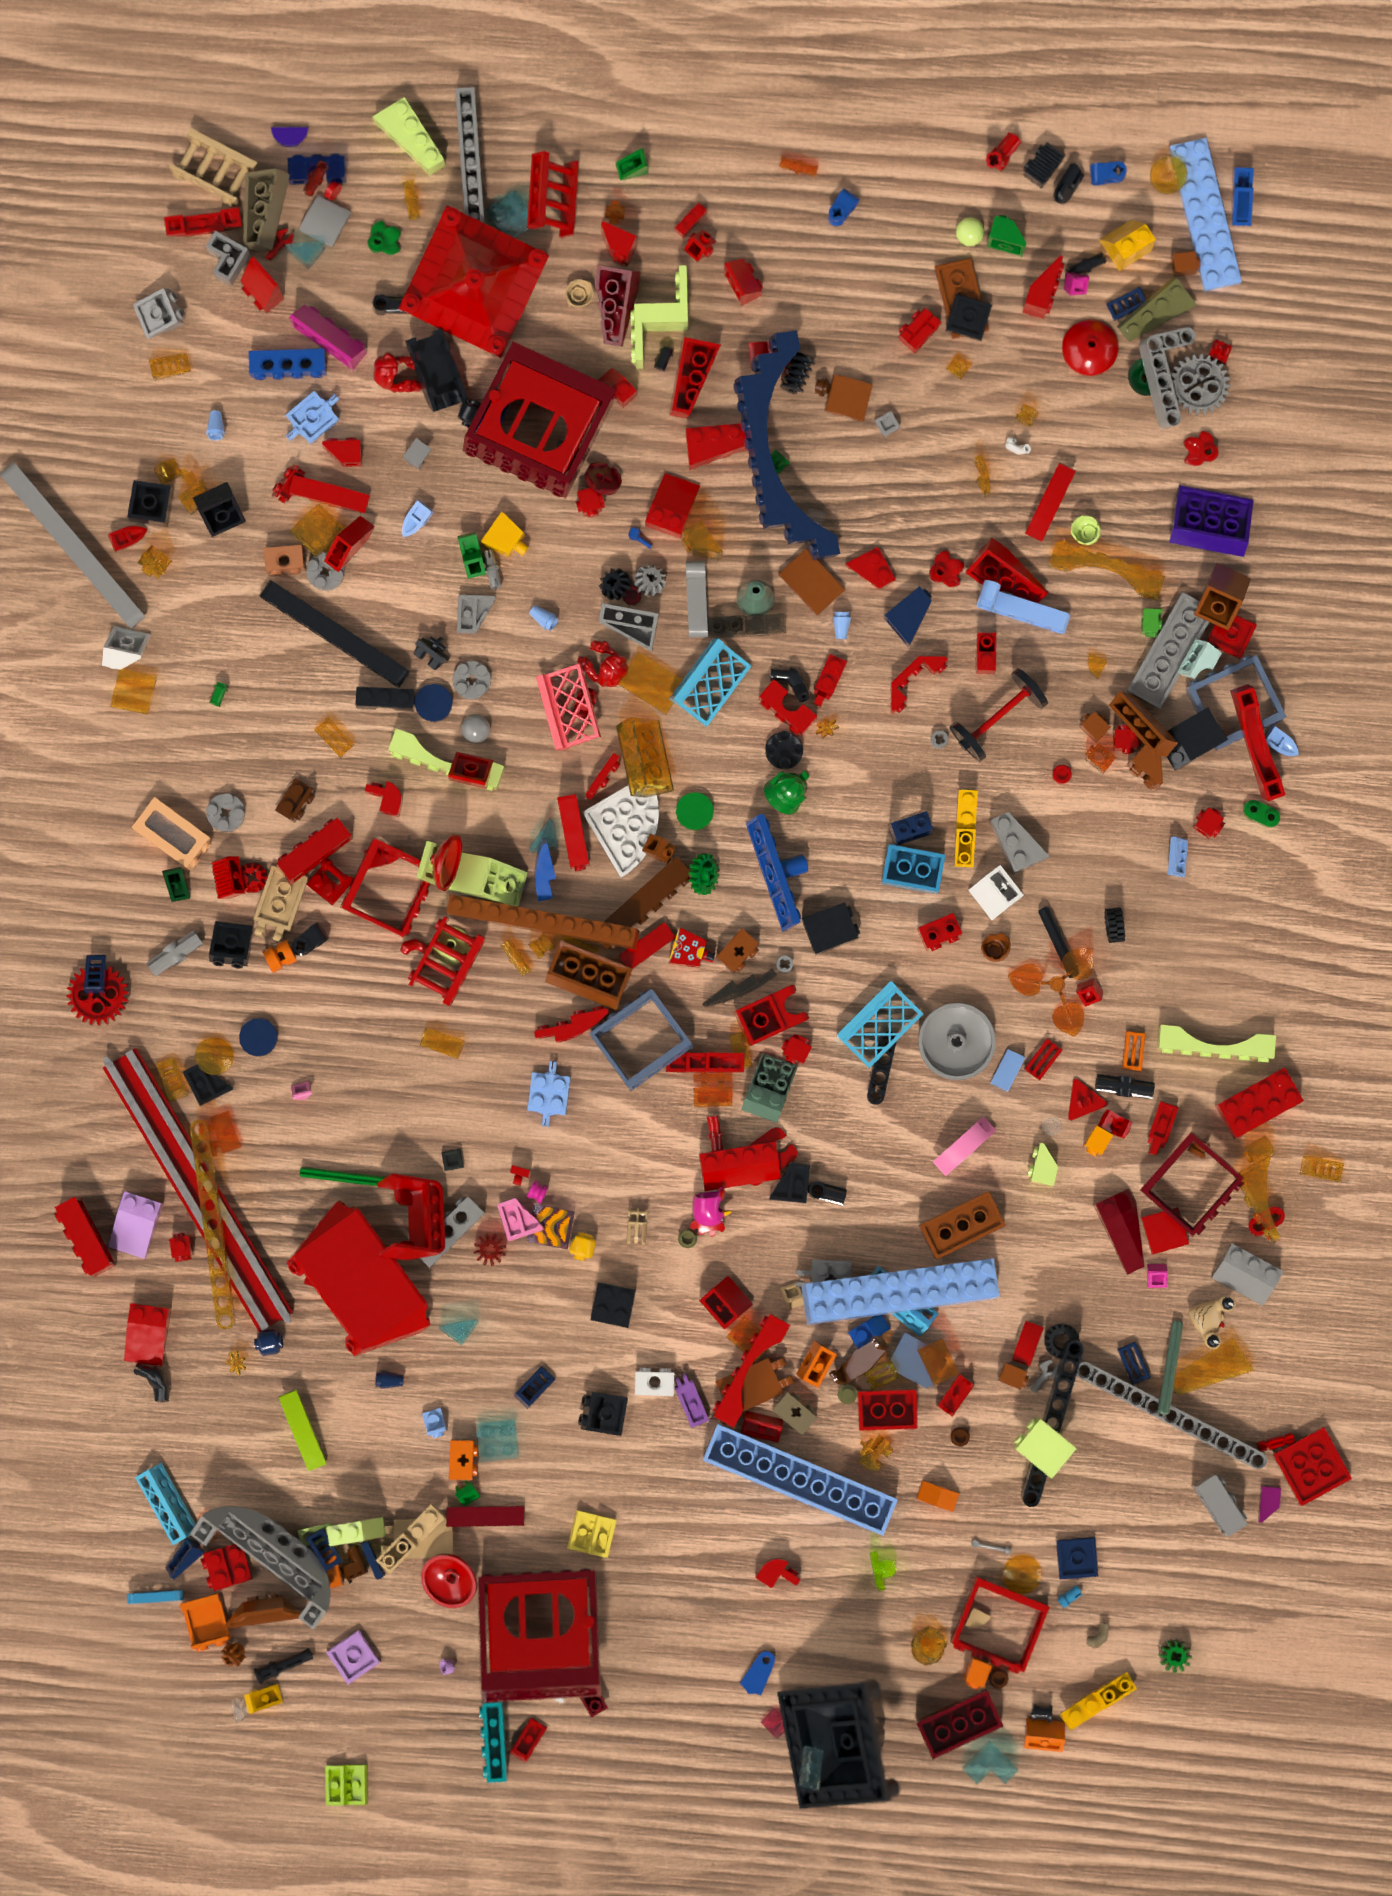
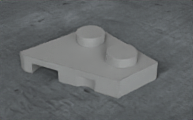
M458 595L457 634H477L496 597Z

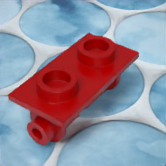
M297 465L288 466L283 473L284 478L282 481L277 482L272 489L274 492L272 497L279 496L278 500L283 504L286 501L288 502L292 496L289 494L293 475L305 477V472L302 469L296 470L298 468Z

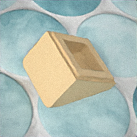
M796 1282L780 1288L788 1310L804 1305L802 1290L800 1287H795Z

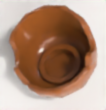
M1001 932L989 934L981 945L983 957L991 962L1003 961L1009 955L1011 948L1009 937Z

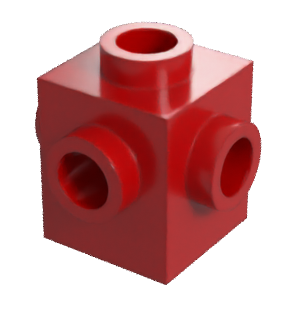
M702 229L698 233L693 232L687 240L688 243L683 250L698 262L704 257L708 258L713 253V246L717 241Z

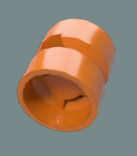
M287 939L277 943L276 948L271 946L262 951L272 973L283 969V965L289 966L297 962ZM283 952L285 958L280 959L278 953Z

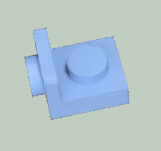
M441 1408L422 1413L427 1435H432L433 1438L443 1436V1431H446L447 1427Z

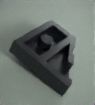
M200 1063L182 1072L199 1106L233 1091L232 1086L222 1081L220 1077L210 1072Z

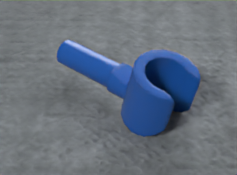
M632 527L628 535L629 538L641 542L650 549L652 544L639 537L641 531Z

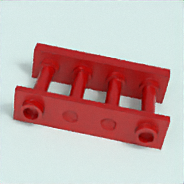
M537 152L532 154L527 228L533 230L548 225L560 229V238L572 236L575 230L579 161L565 163L563 166L549 161L550 152ZM548 170L563 173V184L548 180ZM547 188L561 191V202L548 199ZM546 206L561 210L560 221L545 216Z
M443 917V919L439 918L436 923L435 929L437 931L417 969L411 971L408 980H410L408 985L414 986L418 982L441 994L442 998H444L442 1003L451 1006L486 937L478 934L477 937L473 936L472 938L448 925L449 918ZM445 931L469 944L471 949L468 954H462L439 942L438 939L442 932ZM436 948L460 961V964H462L460 970L453 971L430 959L429 957L433 949ZM427 965L450 977L451 981H453L451 987L444 988L421 976L420 974L424 966Z

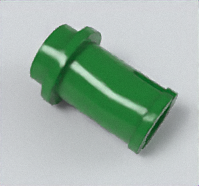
M217 682L214 685L215 689L209 703L221 707L225 692H228V685Z

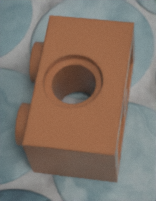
M302 545L264 548L265 571L267 574L281 576L282 573L289 572L291 575L301 574V571H305L304 549ZM283 557L290 559L287 565L280 564V560Z

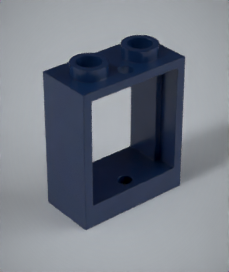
M927 811L890 823L889 826L893 844L896 846L929 836L933 831Z

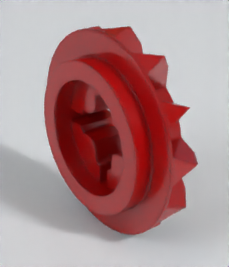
M253 862L244 864L241 867L245 891L248 893L261 891L265 887L268 878L265 868ZM256 871L255 877L259 880V882L252 881L251 883H249V878L245 874L247 873L252 875L253 872L255 873Z

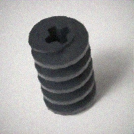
M797 352L796 356L792 358L794 363L789 364L790 369L786 371L787 376L783 377L784 383L780 384L783 390L791 394L804 391L800 387V385L806 386L807 384L803 378H810L806 371H813L809 364H816L809 356L801 352Z

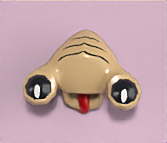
M1223 1296L1215 1301L1197 1304L1188 1310L1191 1322L1209 1349H1217L1221 1345L1222 1340L1215 1333H1218L1225 1326L1224 1315L1221 1312H1230L1236 1307L1235 1299L1231 1296Z

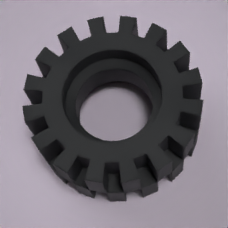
M1121 907L1105 909V925L1109 943L1124 942L1125 924Z
M1056 1324L1050 1327L1044 1337V1345L1047 1352L1059 1359L1063 1349L1055 1345V1337L1058 1334L1063 1333L1069 1339L1075 1338L1079 1340V1334L1076 1332V1329L1068 1324ZM1071 1344L1069 1351L1071 1353L1076 1352L1079 1347L1078 1344Z

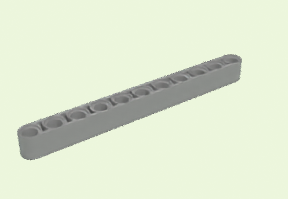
M12 462L1 471L0 476L130 629L142 621L145 615L19 467Z
M1080 1362L1079 1368L1082 1365H1086L1089 1369L1086 1376L1080 1375L1078 1369L1076 1376L1081 1380L1252 1468L1262 1469L1267 1464V1457L1264 1453L1171 1405L1170 1410L1175 1412V1418L1171 1421L1167 1420L1166 1415L1158 1413L1160 1399L1088 1362ZM1099 1374H1103L1106 1377V1382L1103 1385H1099L1096 1382V1377ZM1116 1383L1123 1385V1391L1120 1394L1114 1392L1113 1388ZM1134 1392H1138L1141 1397L1137 1403L1131 1400V1395ZM1151 1401H1155L1158 1404V1408L1154 1412H1151L1148 1408V1404ZM1185 1419L1192 1421L1193 1425L1189 1430L1183 1427ZM1203 1428H1208L1210 1431V1435L1206 1439H1203L1200 1435ZM1220 1437L1227 1439V1445L1223 1448L1218 1445ZM1238 1446L1244 1448V1454L1240 1457L1235 1454V1449ZM1255 1455H1260L1262 1462L1256 1466L1253 1464L1252 1459Z

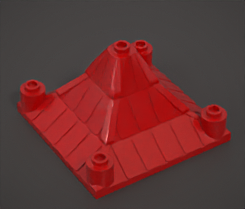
M446 205L398 309L492 355L502 358L550 255L468 216L454 207Z

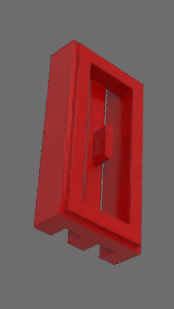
M1047 1038L1024 1070L1040 1081L1062 1052V1049ZM1049 1045V1050L1046 1052V1054L1043 1056V1058L1032 1071L1030 1067L1033 1065V1063L1036 1061V1059L1039 1057V1055L1042 1053L1045 1047ZM1053 1049H1055L1057 1052L1039 1075L1036 1074Z

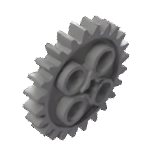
M1193 354L1192 360L1186 356L1184 359L1185 363L1179 361V367L1175 366L1173 368L1175 373H1171V378L1174 379L1172 383L1176 399L1178 400L1177 403L1178 405H1183L1181 411L1188 408V414H1191L1193 410L1196 416H1198L1200 411H1202L1204 416L1207 414V410L1213 413L1214 407L1217 409L1221 407L1219 402L1224 403L1226 401L1223 396L1229 395V392L1226 390L1231 385L1225 383L1230 380V377H1224L1228 371H1221L1223 364L1217 366V359L1211 362L1210 355L1204 359L1203 354H1201L1199 359H1197L1195 354ZM1206 369L1208 371V375L1202 376L1199 373V370ZM1183 377H1188V378H1190V379H1191V383H1190V384H1185V383H1183L1182 378H1183ZM1211 377H1214V378H1215L1214 380H1210V381L1205 382L1206 380H1208V379L1211 378ZM1197 381L1199 384L1205 382L1202 388L1200 386H1197L1195 388L1193 387L1196 385ZM1212 385L1216 388L1217 392L1211 393L1207 387ZM1193 388L1192 390H1190V391L1187 392V393L1184 392V390ZM1195 393L1200 397V400L1194 401L1190 395Z

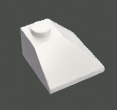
M113 626L103 647L102 666L121 670L141 659L151 634Z

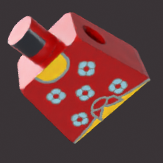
M679 928L668 963L670 965L699 968L702 960L713 963L716 952L705 949L707 944L705 939Z

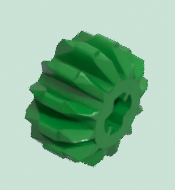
M1174 1639L1173 1646L1169 1640L1166 1641L1168 1648L1160 1647L1165 1653L1158 1654L1159 1657L1165 1658L1160 1661V1664L1164 1665L1167 1663L1165 1667L1167 1671L1172 1667L1173 1673H1177V1667H1179L1183 1672V1664L1190 1666V1663L1185 1660L1192 1659V1655L1186 1654L1191 1649L1189 1647L1184 1648L1185 1642L1183 1641L1178 1646L1177 1639ZM1174 1651L1180 1653V1656H1177L1179 1658L1177 1661L1171 1659V1656H1173L1172 1652Z

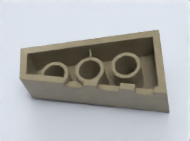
M277 168L246 173L244 247L255 252L272 250L290 176L289 173Z

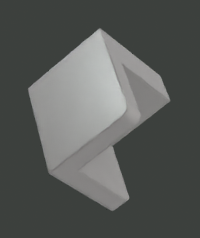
M416 438L403 455V458L407 463L420 471L424 466L423 461L431 452V448Z

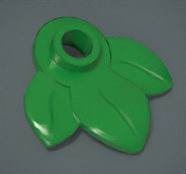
M382 220L376 222L371 228V236L367 242L368 248L374 253L384 252L387 255L398 253L400 247L396 242L400 238L401 230L397 227L386 228ZM374 241L380 242V244L377 245L374 243Z

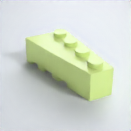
M405 97L372 116L374 124L382 129L429 176L445 167L442 155Z

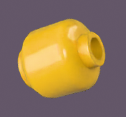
M581 1232L578 1235H574L569 1248V1252L574 1255L573 1259L585 1262V1258H592L596 1247V1240L593 1239L592 1235Z

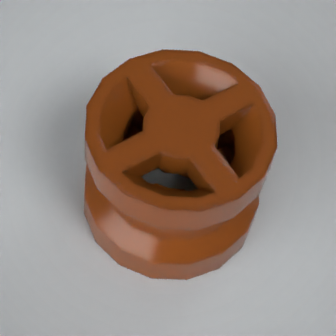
M1194 1141L1187 1149V1152L1201 1159H1204L1206 1156L1205 1151Z

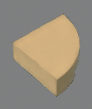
M973 1607L964 1625L979 1627L984 1625L991 1616Z

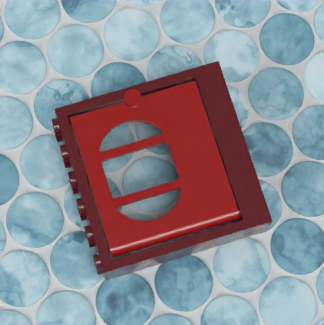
M512 342L465 434L462 451L470 457L481 459L487 465H494L500 468L504 473L514 474L518 479L525 482L529 481L539 489H546L556 497L567 498L613 405L617 389L516 342ZM524 399L508 434H505L500 423L502 411L509 403ZM531 402L554 412L536 449L513 439ZM601 406L600 409H599V411H598V413H597V415H596V417H595V419H594V421H593V423H592V425H591V427H590V429H589V431H588V433H587V435H586V437H585V439H584V441H583V443H582V445H581V447H580V449H579V451H578V453H577V455H576V457H575V459H574V461H573V463H572V465H571V467H570V469H569V471H568V473H567V475H565V473H566V471H567V469H568V467H569V465H570V463H571V461H572V459H573V457H574V455H575V453H576V451H577V449H578V447H579V445H580V443H581V441H582V439H583V437H584V435H585V433H586V431H587V429H588V427H589V425H590V423H591V421H592V419H593V417H594V415H595V413H596L598 407ZM559 417H562L567 427V435L564 442L556 449L544 452L543 449Z
M584 1568L580 1571L572 1572V1570L565 1569L557 1573L552 1571H542L539 1574L522 1572L521 1575L503 1573L502 1576L484 1574L482 1577H478L481 1694L484 1703L602 1696L595 1570L592 1571L589 1568ZM588 1586H589V1599H590V1615H588V1595H587V1587H588ZM485 1592H487L490 1673H488ZM551 1593L553 1637L527 1639L525 1595ZM558 1594L564 1595L571 1602L574 1609L573 1624L563 1636L559 1635ZM516 1596L519 1597L520 1638L514 1637L507 1630L504 1623L505 1609L508 1603ZM590 1627H591L592 1667H590V1645H589V1628H590Z

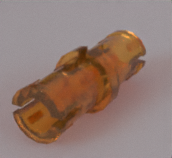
M782 156L779 168L795 171V174L802 173L816 178L819 166L802 162L803 160L801 159L797 161Z

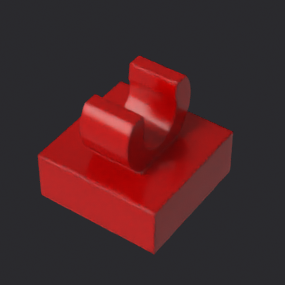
M1215 339L1208 356L1210 355L1211 360L1217 359L1218 363L1225 365L1233 346Z
M512 1165L510 1173L515 1174L513 1184L521 1186L523 1177L529 1178L531 1171Z

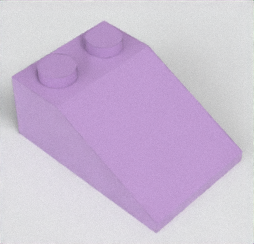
M124 1191L108 1247L145 1259L164 1204Z

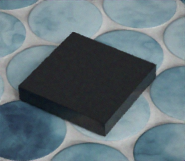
M956 294L945 331L982 341L992 304Z

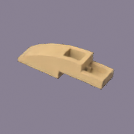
M432 1503L376 1561L390 1574L446 1516Z

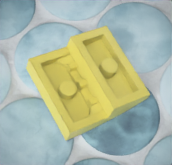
M576 1510L567 1548L608 1558L617 1520Z

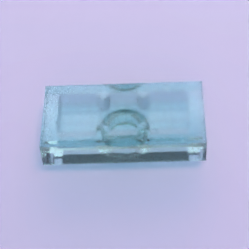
M809 1746L803 1747L799 1786L819 1790L823 1750Z

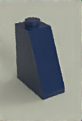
M920 586L884 615L885 621L907 647L911 645L932 602L930 593L925 588L922 590Z

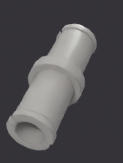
M483 551L485 571L488 575L490 588L492 590L495 587L499 589L502 587L498 572L500 569L496 565L494 551Z

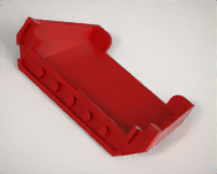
M339 1200L328 1209L286 1263L291 1273L297 1276L304 1274L347 1332L348 1336L345 1338L347 1350L354 1356H358L420 1334L430 1326V1319L426 1317L425 1311L428 1309L426 1300L396 1259L379 1256V1252L387 1247L359 1208L354 1206L349 1208L345 1206V1202Z

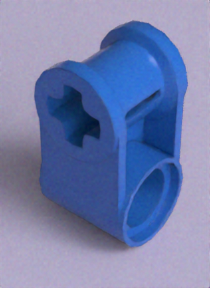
M1120 161L1091 164V184L1099 186L1123 181L1127 172L1126 165ZM1115 169H1119L1120 175H1117Z
M845 188L842 189L829 209V223L835 227L841 226L856 208L860 198Z

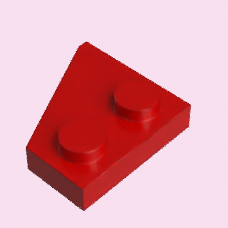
M878 547L845 564L848 569L856 572L878 590L896 581Z

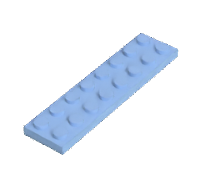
M1203 138L1170 146L1169 151L1193 249L1196 251V257H1200L1201 266L1198 269L1204 292L1241 284L1242 281L1207 139Z

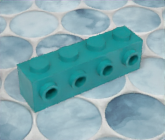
M483 1702L482 1706L479 1707L480 1718H483L484 1726H480L481 1738L485 1740V1746H482V1758H486V1766H483V1777L487 1778V1783L507 1782L503 1702Z

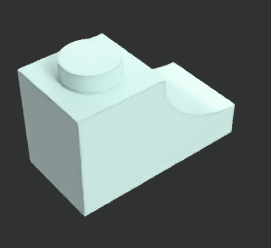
M1195 639L1177 672L1183 676L1195 679L1197 674L1203 669L1213 670L1222 653L1209 642Z

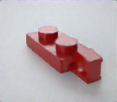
M832 654L829 655L814 688V694L817 695L814 705L821 708L824 699L829 700L832 697L847 661Z
M1162 1101L1159 1102L1148 1135L1147 1143L1151 1144L1148 1154L1156 1156L1159 1147L1164 1148L1165 1144H1167L1179 1107Z

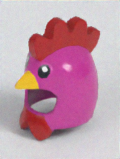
M720 1187L718 1192H702L693 1196L692 1210L694 1220L691 1221L690 1228H697L698 1234L704 1235L706 1232H709V1235L713 1237L716 1235L717 1230L720 1232L725 1231L723 1220L732 1211L723 1210L719 1207V1203L725 1197L723 1187Z

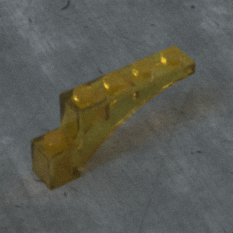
M1265 1135L1245 1146L1246 1152L1244 1156L1249 1163L1252 1162L1253 1164L1239 1172L1245 1177L1242 1180L1245 1184L1239 1191L1242 1190L1245 1197H1243V1200L1247 1207H1252L1254 1210L1253 1217L1257 1224L1261 1223L1265 1229L1262 1231L1267 1241L1271 1240L1274 1244L1280 1241L1281 1237L1274 1225L1269 1209L1267 1173L1270 1159L1275 1155V1150Z

